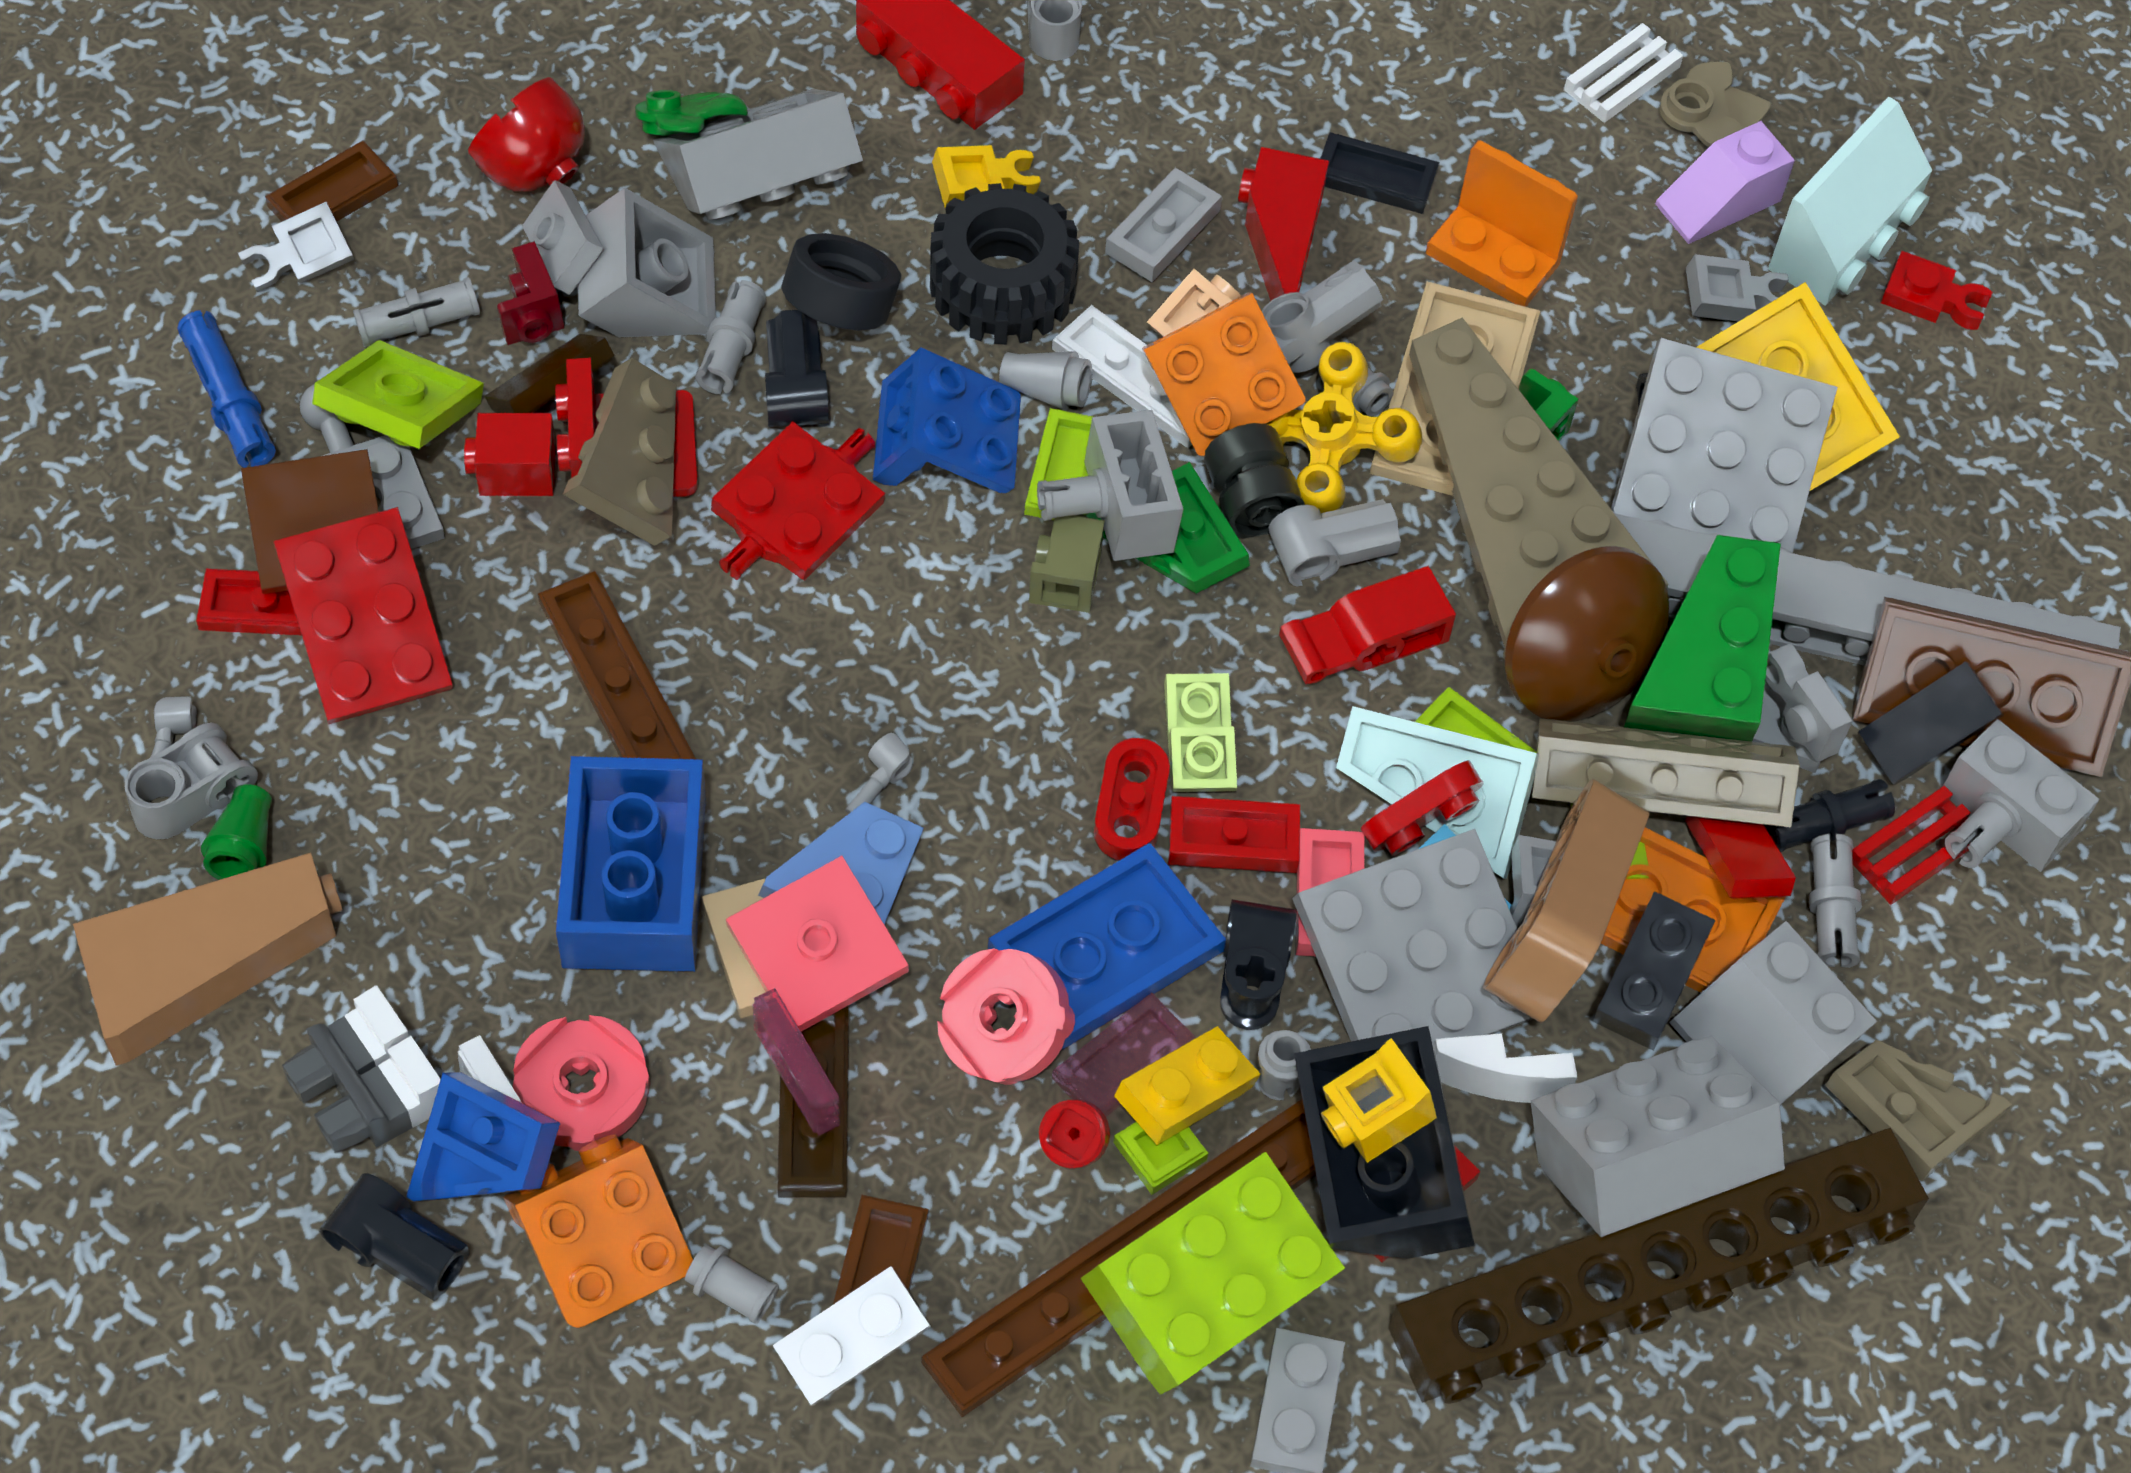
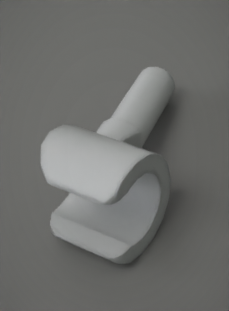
M165 697L156 703L154 719L157 734L151 757L172 745L174 734H186L196 727L197 709L192 705L191 697Z
M886 734L870 749L868 757L878 767V770L870 776L869 781L845 809L847 813L852 812L863 802L871 804L880 791L885 789L890 782L894 784L911 772L913 764L909 748L896 734Z

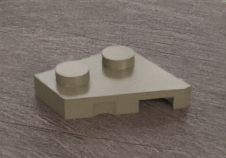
M1875 1040L1834 1071L1825 1084L1872 1133L1891 1127L1921 1182L1986 1131L2012 1105L2005 1097L1994 1092L1987 1100H1984L1953 1086L1954 1074L1932 1064L1918 1063L1912 1060L1907 1053L1879 1040Z

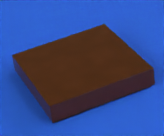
M368 449L241 468L263 594L288 591L273 541L379 512Z

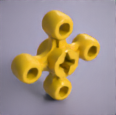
M1336 342L1328 346L1321 354L1319 374L1324 383V391L1313 396L1304 405L1303 410L1293 409L1267 424L1276 429L1283 445L1286 442L1294 441L1308 448L1310 463L1298 474L1296 481L1305 505L1315 506L1321 513L1338 510L1342 507L1345 500V485L1340 476V467L1351 462L1360 453L1361 449L1369 448L1376 450L1386 460L1398 463L1412 459L1419 452L1422 445L1421 427L1416 417L1408 410L1390 408L1382 412L1378 417H1369L1362 415L1355 409L1353 398L1355 393L1359 392L1367 381L1368 365L1362 351L1354 344L1348 342ZM1343 367H1348L1345 370L1339 371ZM1397 433H1403L1401 436L1392 437ZM1326 487L1325 490L1315 493L1316 490Z

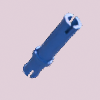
M201 310L191 312L179 321L177 329L191 355L192 362L202 384L212 401L213 407H211L210 411L216 427L227 435L236 460L241 467L246 468L249 462L251 467L265 465L274 457L276 449L261 422L259 414H261L262 409L259 400L252 391H248L247 387H245L228 346L222 338L214 315L206 311L204 316H202Z

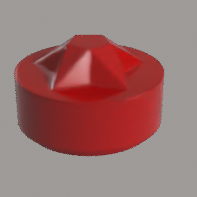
M1079 1099L1066 1100L1055 1104L1045 1113L1040 1123L1039 1140L1044 1153L1055 1164L1066 1168L1085 1167L1096 1162L1105 1153L1110 1140V1127L1104 1113L1093 1103Z

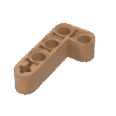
M1595 779L1588 782L1564 821L1524 922L1495 960L1485 979L1484 990L1540 1023L1548 1018L1586 970L1601 944L1650 813Z

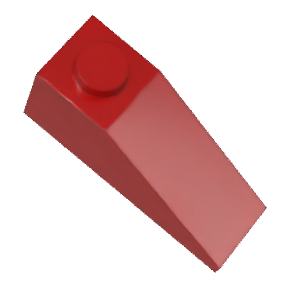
M1261 147L1256 168L1244 169L1238 202L1248 204L1245 226L1270 301L1284 294L1300 292L1323 199L1329 161Z

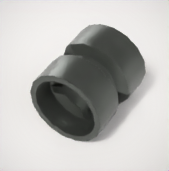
M1260 423L1237 426L1223 432L1205 450L1204 461L1213 486L1220 494L1219 503L1223 514L1237 537L1246 539L1270 534L1268 527L1278 514L1289 508L1305 505L1295 476L1288 469L1289 460L1281 438L1274 427Z

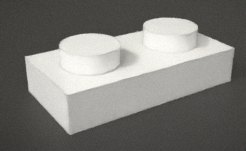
M890 1266L775 1343L773 1347L810 1405L813 1406L926 1331L931 1325L894 1268Z

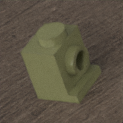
M1083 514L1054 519L1051 536L1040 535L1038 539L1035 562L1032 563L1030 573L1029 603L1090 613L1102 554L1104 520L1088 518Z

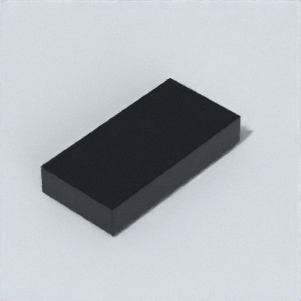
M1332 132L1328 135L1320 159L1329 161L1325 183L1326 188L1420 214L1424 213L1440 163Z
M1964 662L1858 732L1892 784L1896 785L1988 727L1997 719L2002 718L2004 714L1968 662Z

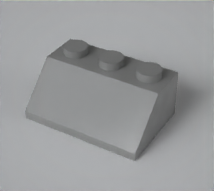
M810 89L748 109V115L746 116L729 115L704 123L703 129L698 133L682 132L653 140L687 209L699 214L706 213L708 220L722 218L740 211L739 201L760 195L762 202L789 196L795 192L793 183L813 177L815 184H823L841 179L848 175L846 166L863 161L844 93Z

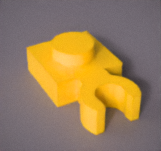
M992 145L937 147L932 164L944 207L946 208V204L953 198L963 201L965 191L977 187L980 192L987 191L988 184L1001 183L1002 189H1013L1014 184L1027 186L1026 192L1035 194L1041 183L1040 176H1023L1018 173L1019 171L1030 169L1034 158L1033 153L1027 150H1015L1010 152L1005 158L996 159Z

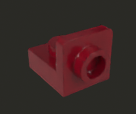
M533 241L512 248L517 272L508 275V280L514 298L497 305L507 345L521 341L528 343L538 342L547 338L552 332L564 329L557 292L536 243Z

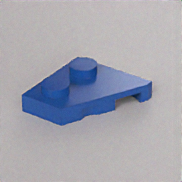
M462 1072L442 1073L406 1198L412 1201H425L541 1189L560 1122Z

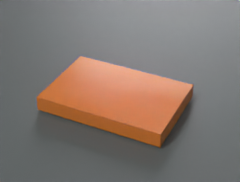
M1645 827L1640 842L1645 844L1648 865L1636 864L1630 866L1601 944L1624 955L1654 891L1714 919L1715 923L1686 983V986L1702 993L1735 962L1766 937L1785 897L1731 899L1706 857ZM1636 874L1649 877L1645 879H1627L1629 876Z

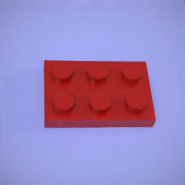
M398 507L273 541L328 725L453 689Z

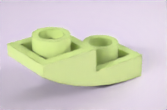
M1229 673L1166 674L1164 689L1172 792L1236 791L1234 726H1231Z

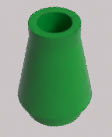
M251 784L239 785L234 789L230 802L201 845V853L204 857L203 866L212 877L221 880L266 865L268 817L272 797L265 789Z

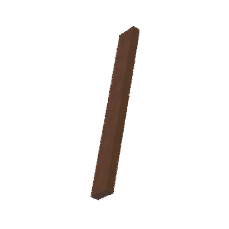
M1303 1099L924 1354L921 1358V1363L961 1417H964L1107 1318L1081 1280L1084 1275L1246 1164L1267 1152L1292 1191L1315 1176L1316 1170Z

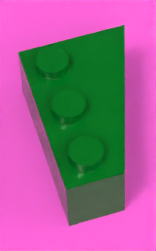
M1723 535L1716 536L1630 707L1624 728L1753 741L1761 722L1781 543Z

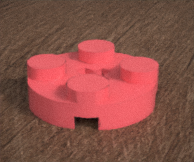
M994 948L982 950L969 956L953 970L943 986L940 997L941 1000L945 1001L942 1010L943 1022L937 1021L940 1042L948 1057L957 1067L967 1074L1004 1085H1012L1036 1076L1053 1062L1062 1049L1065 1039L1073 1031L1075 1014L1069 1006L1068 993L1062 979L1047 962L1037 956L1019 950H997ZM998 1001L1007 1005L1014 1003L1016 1005L1015 1022L1010 1029L1001 1027L994 1031L991 1026L997 1018L993 1007Z
M589 1015V1021L576 1020L568 1023L567 1018L564 1017L544 1024L534 1031L522 1044L516 1055L513 1068V1089L521 1102L560 1122L554 1145L570 1147L575 1151H579L587 1144L605 1136L616 1134L619 1138L626 1133L642 1114L650 1088L649 1074L642 1046L628 1029L602 1016ZM589 1070L596 1072L593 1079L594 1089L587 1093L580 1092L578 1094L568 1091L570 1086L566 1078L567 1074L573 1071L582 1076Z

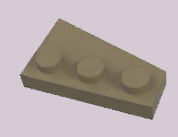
M633 358L615 367L596 412L599 424L594 436L584 442L578 456L583 462L578 475L568 480L563 493L564 496L654 546L672 537L676 384Z

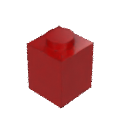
M477 413L476 437L465 438L464 464L466 474H476L479 496H554L556 440L552 413Z

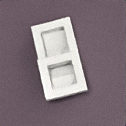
M1502 1034L1439 1038L1434 1043L1441 1082L1472 1094L1499 1100L1531 1103V1100L1553 1093L1565 1085L1575 1083L1577 1080L1573 1053L1506 1058Z

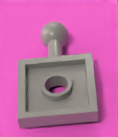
M315 384L307 388L300 400V412L309 426L322 432L330 452L325 455L368 449L375 494L381 500L378 511L381 512L398 507L411 549L444 539L443 527L409 446L399 445L390 440L387 435L353 445L344 421L338 419L334 413L312 405Z

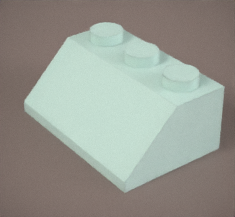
M1888 97L1796 194L1789 207L1768 269L1772 272L1788 274V282L1795 287L1806 282L1816 300L1825 306L1839 291L1847 295L1853 291L1867 269L1865 262L1871 256L1877 260L1882 259L1898 235L1899 231L1896 228L1902 222L1908 226L1913 225L1929 201V196L1923 192L1931 175L1932 168L1899 102Z

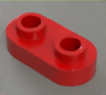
M1144 738L1125 739L1117 743L1110 750L1106 759L1095 817L1094 838L1103 853L1119 861L1148 843H1151L1153 847L1157 843L1170 763L1165 751L1151 740ZM1131 771H1140L1147 776V779L1141 783L1131 782L1125 775ZM1123 825L1131 826L1137 831V835L1130 838L1121 837L1115 832V829Z
M1470 760L1461 762L1440 773L1376 814L1360 830L1374 852L1387 848L1391 855L1395 856L1422 840L1425 834L1421 827L1441 814L1446 821H1450L1478 804L1480 800L1475 792L1483 786L1484 782Z

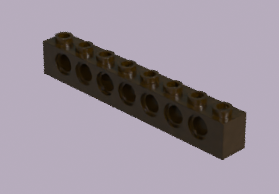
M1890 1127L1787 1164L1782 1171L1606 1236L1600 1237L1598 1233L1397 1304L1388 1329L1421 1402L1423 1403L1442 1396L1446 1404L1456 1403L1480 1391L1483 1387L1481 1381L1505 1373L1508 1380L1522 1379L1543 1368L1546 1364L1545 1358L1565 1350L1569 1351L1571 1357H1581L1603 1347L1609 1341L1608 1334L1631 1327L1634 1334L1650 1332L1668 1322L1672 1317L1671 1311L1693 1304L1697 1312L1712 1309L1730 1299L1733 1295L1732 1289L1753 1281L1757 1289L1772 1287L1789 1278L1795 1271L1794 1266L1815 1259L1819 1267L1832 1265L1852 1254L1855 1250L1854 1244L1875 1237L1879 1245L1897 1241L1915 1229L1914 1221L1929 1197ZM1832 1196L1847 1198L1855 1205L1858 1212H1848L1841 1209L1835 1204ZM1779 1217L1786 1219L1793 1224L1798 1234H1787L1775 1227L1771 1218ZM1720 1239L1726 1241L1735 1249L1738 1256L1728 1257L1718 1253L1712 1247L1709 1240ZM1659 1261L1667 1264L1675 1272L1677 1278L1664 1279L1657 1276L1649 1268L1648 1262ZM1595 1283L1605 1286L1612 1292L1615 1301L1602 1302L1593 1298L1585 1285ZM1527 1306L1540 1307L1550 1314L1554 1323L1549 1325L1536 1324L1526 1317L1522 1308ZM1468 1328L1479 1330L1487 1336L1491 1346L1486 1348L1472 1347L1461 1338L1459 1331Z

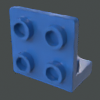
M920 347L882 381L873 480L884 485L897 486L912 472L919 471L926 462H929L998 493L1010 492L1015 487L1021 403L1020 393L1011 387Z

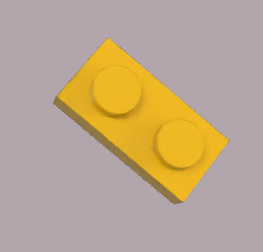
M1216 1026L1122 1080L1114 1097L1154 1143L1158 1145L1240 1097L1255 1085L1260 1073L1224 1032Z

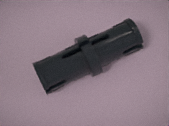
M1876 779L1868 784L1836 794L1829 790L1814 793L1810 802L1794 806L1791 827L1763 825L1770 836H1777V840H1774V843L1779 851L1783 852L1785 849L1811 842L1818 836L1829 834L1830 842L1836 840V834L1843 835L1846 833V830L1881 819H1890L1895 813V802L1892 792L1882 796L1878 795L1879 792L1887 790L1889 786L1882 779Z

